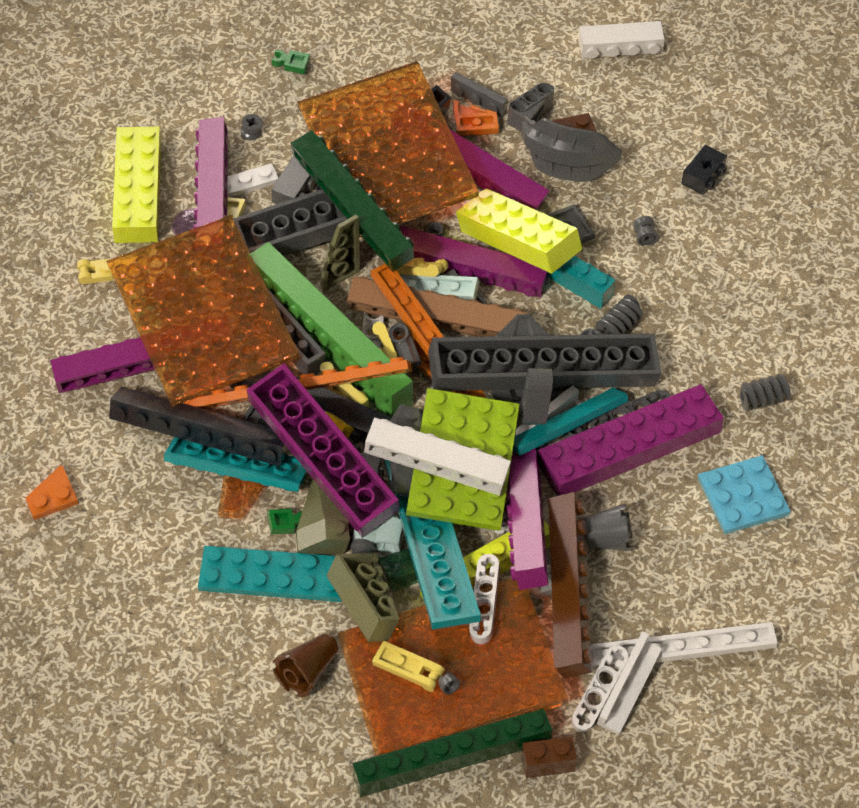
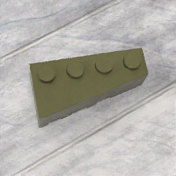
M377 553L336 554L326 575L367 641H389L399 621V616L393 599L388 596L389 587L386 582H383V570L377 564Z

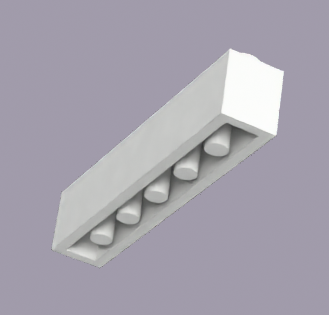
M377 418L373 420L364 453L498 496L501 494L511 462L502 456L484 453L478 448H468L456 441H446L433 434H424L415 431L409 426L403 427L393 424L387 419Z

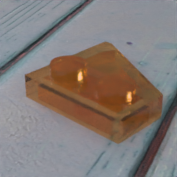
M223 476L218 517L242 519L248 512L250 505L254 504L262 489L267 486L252 481H242L235 477Z

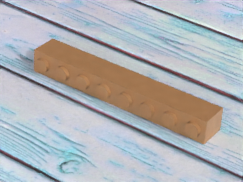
M353 276L347 299L348 310L402 321L375 281L364 276ZM408 286L437 328L475 337H493L517 314H528L516 308L506 309L497 304H482L474 299L463 300L454 295L444 296L431 290L421 291Z

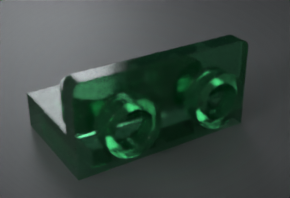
M409 548L378 559L379 566L382 567L384 574L388 578L389 588L392 592L418 583Z

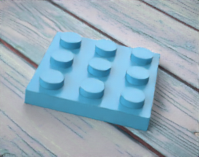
M763 455L698 474V480L724 534L790 515L791 511Z

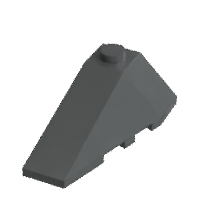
M400 404L390 421L399 426H409L415 431L420 432L423 410ZM391 461V491L393 494L409 497L414 468Z

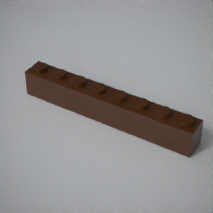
M575 492L548 498L554 666L564 679L592 673L591 663L594 662L593 652L590 648L593 634L589 626V619L592 618V613L588 605L591 591L587 584V576L590 575V570L586 562V555L589 554V549L585 541V534L588 533V528L584 521V514L587 512L584 500H581Z

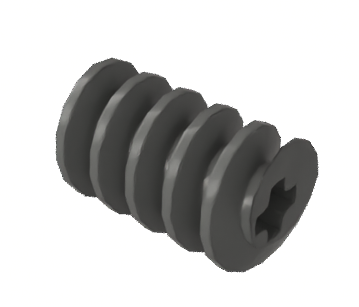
M630 294L625 295L618 304L612 307L596 323V330L601 335L626 334V330H630L632 325H635L643 317L639 302Z
M780 373L775 375V377L768 376L767 379L760 378L758 381L752 380L750 383L743 382L740 387V400L745 411L749 410V404H751L753 409H757V402H760L761 406L765 407L767 399L770 405H774L775 398H777L779 403H782L784 395L788 401L791 397L788 381Z

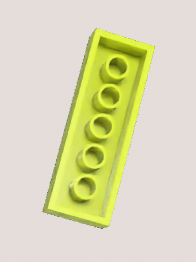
M159 126L117 127L112 221L115 243L158 242L161 135Z
M487 188L456 211L460 229L463 233L551 274L582 250L577 228Z

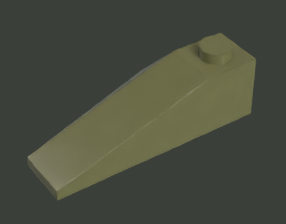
M357 215L337 225L326 252L321 274V289L324 292L360 272L359 217Z

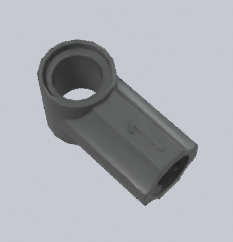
M402 323L391 326L389 337L394 344L398 357H404V360L410 361L412 369L417 368L422 364V361L413 341V335L406 325ZM406 333L403 339L396 340L398 334Z

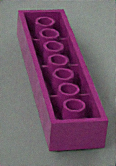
M284 363L246 390L249 402L362 538L400 510L399 499Z
M702 384L539 449L538 460L540 469L556 496L572 492L576 493L721 433L724 417Z

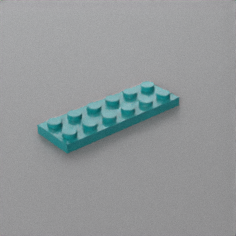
M174 437L164 453V461L174 465H183L199 471L204 470L221 476L235 477L242 481L261 483L264 486H274L286 491L299 492L308 475V472L295 456L289 455L280 467Z
M204 546L198 591L342 602L326 576L335 556Z

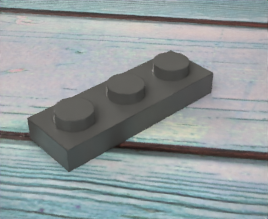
M457 72L451 76V90L456 95L469 99L475 105H480L488 110L497 112V115L501 117L507 113V98Z

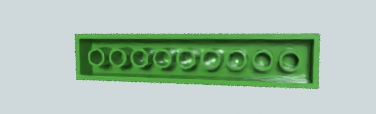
M269 242L248 255V267L326 353V359L333 363L337 372L346 371L345 367L359 365V368L368 367V363L381 361L382 364L391 363L390 359ZM405 373L351 382L353 387H358L367 395L369 402L372 401L376 405L378 412L393 417L400 404L413 406V381Z

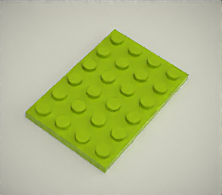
M427 388L420 432L433 434L446 441H456L468 448H478L484 453L493 456L499 455L511 461L519 404ZM510 466L500 496L414 469L406 515L500 531Z

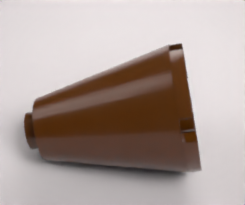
M320 634L278 655L273 660L276 666L273 669V673L280 685L288 692L292 688L297 692L295 695L297 697H306L310 694L338 652L336 639L331 635Z

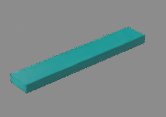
M613 387L548 419L546 425H536L516 435L512 451L523 455L628 402V394Z

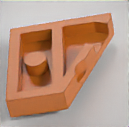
M453 100L456 134L460 136L499 134L497 112L488 109L483 110L474 105H471L469 108L460 105V101Z
M63 465L52 472L25 498L34 520L78 504L77 497Z

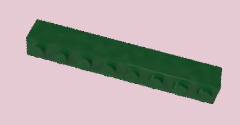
M311 130L290 143L294 158L346 219L354 215L359 217V234L391 272L414 259V244L409 237L405 238L398 224L390 221L386 210L383 207H378L373 195L365 192L360 180L352 177L348 166L340 163L335 151L327 148L326 142L321 135L317 136Z
M539 709L352 763L353 778L361 798L522 751L523 743L551 739L552 727L545 709Z

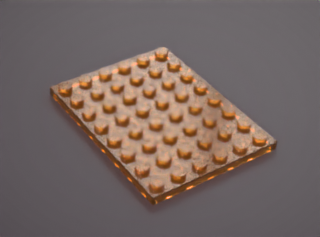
M418 61L297 101L299 111L308 131L313 130L317 136L321 135L327 148L335 151L340 163L348 166L352 177L360 180L365 192L373 195L378 207H383L386 210L392 223L400 224L479 196L476 184Z
M231 215L106 261L171 407L300 358L286 325Z
M512 577L499 581L493 635L490 641L485 644H478L472 640L469 629L470 624L432 630L425 605L398 613L399 621L389 641L386 642L441 665L445 669L443 676L447 672L454 674L460 681V687L450 695L444 694L438 685L439 678L436 681L437 686L435 690L430 692L418 684L374 666L372 660L383 641L368 642L358 626L338 632L375 756L539 709L549 710L568 703L567 695L559 673L555 669L554 660L528 589L519 590L517 580L513 581ZM489 584L480 587V591L489 592L493 586ZM488 605L478 607L480 614H486L490 611ZM480 622V630L477 632L478 635H482V633L485 631L483 625L484 622ZM424 670L422 675L428 677L430 672Z

